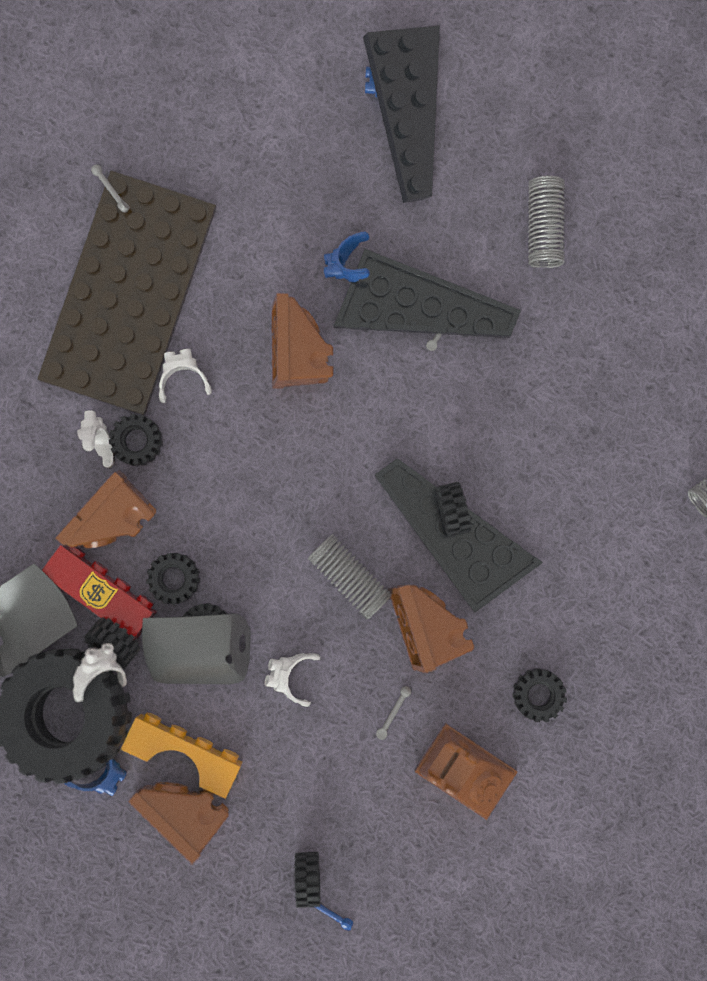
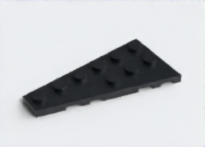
M440 25L367 32L363 36L403 203L432 197Z
M364 249L357 269L366 268L369 270L370 275L367 278L359 279L357 282H351L334 328L510 338L521 310Z
M398 458L374 475L474 613L544 563L471 510L468 513L470 515L472 531L448 537L438 507L436 486Z

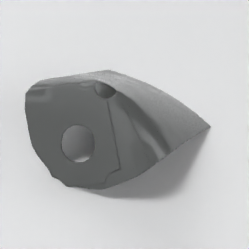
M32 564L0 586V637L3 641V645H0V677L12 673V670L19 663L27 662L28 657L42 652L78 626L70 606L60 589L35 564Z
M227 614L143 618V652L154 681L165 684L231 685L245 679L250 661L251 632L243 616ZM244 634L246 644L244 651L241 653L239 650V640L241 635ZM229 654L232 656L231 664L226 663L225 657Z

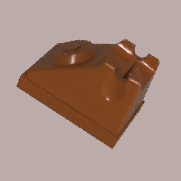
M277 293L271 306L273 333L272 389L328 382V378H331L334 374L333 366L326 364L328 356H333V346L323 340L319 334V327L312 315L304 307H301L294 297L284 293Z
M118 470L111 475L77 515L56 536V539L64 546L68 545L69 547L83 545L88 549L106 546L116 542L118 536L128 535L135 537L143 528L140 524V519L150 521L156 513V508L127 479L128 477Z
M410 584L388 588V591L392 593L390 598L395 614L400 617L397 618L413 670L428 673L436 670V667L474 650L473 640H466L463 637L464 630L468 628L467 621L464 618H457L446 610V604L437 595L424 587L418 588L416 585Z
M447 723L444 724L414 770L415 773L486 820L518 773L516 769Z
M156 782L154 785H145L128 801L191 864L201 856L202 850L229 816V809L223 803L219 806H214L211 803L214 799L212 792L205 789L202 791H191L187 785L176 782Z

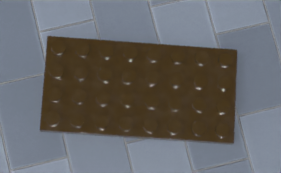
M110 170L107 180L120 198L129 205L130 209L126 213L121 211L117 206L116 200L108 189L104 187L37 380L145 416L165 359L164 353H167L217 207L215 204Z

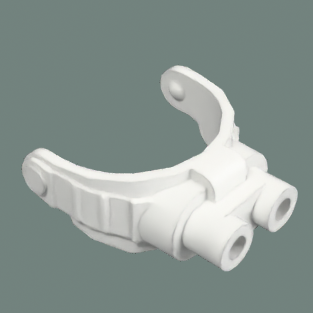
M191 349L180 350L178 355H175V352L164 353L165 363L163 364V374L159 383V399L161 403H166L164 388L167 379L179 370L197 372L204 381L207 395L211 394V385L208 383L204 373L198 368L196 359L192 358Z
M85 411L84 420L81 421V429L77 430L79 439L82 440L83 448L86 451H91L95 448L98 455L103 459L104 467L111 468L114 465V454L111 451L112 446L109 444V439L111 438L107 432V426L103 423L102 418L96 417L95 411Z
M104 644L101 649H88L86 651V657L82 659V664L77 668L74 676L73 693L74 699L77 702L83 700V693L89 681L104 671L116 670L121 687L126 685L127 679L121 666L116 662L113 645Z
M302 653L289 658L281 657L279 660L270 659L268 669L271 670V673L265 678V686L274 687L275 691L284 693L293 702L308 707L311 704L310 701L297 699L291 694L288 687V677L291 669L298 662L305 659L320 660V655Z

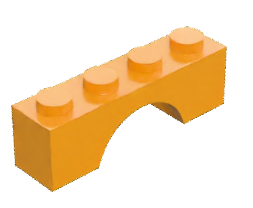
M146 712L145 715L140 714L135 718L121 750L146 762L162 751L175 750L189 756L197 766L199 787L226 799L243 763L238 760V754L228 749H223L221 752L212 748L213 743L205 738L197 737V740L186 735L187 730L177 725H172L170 728L160 723L162 719L152 713Z

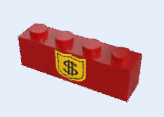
M60 545L42 571L59 588L100 618L105 617L106 620L109 618L113 623L117 622L122 629L125 628L128 630V634H132L135 637L133 640L138 639L142 633L143 618H153L157 613L152 608L154 603L142 594L137 597L130 592L131 586L121 578L117 577L114 580L106 573L109 570L97 561L89 562L84 558L86 553L79 547Z

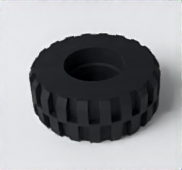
M68 648L48 650L44 653L34 654L28 657L27 662L19 663L12 670L13 676L5 678L1 685L3 692L0 696V747H4L7 752L5 758L10 764L16 763L19 766L18 771L27 777L33 774L36 775V781L43 783L54 781L56 784H63L72 780H79L102 769L109 760L114 759L119 753V745L124 743L129 733L125 728L126 724L131 723L132 712L127 710V703L131 702L129 692L124 693L123 687H121L117 678L118 674L115 675L112 670L96 675L85 687L83 700L81 701L84 709V724L75 740L63 742L55 738L48 731L43 719L45 700L50 692L58 687H65L73 692L74 676L77 668L82 664V659L86 657V651Z

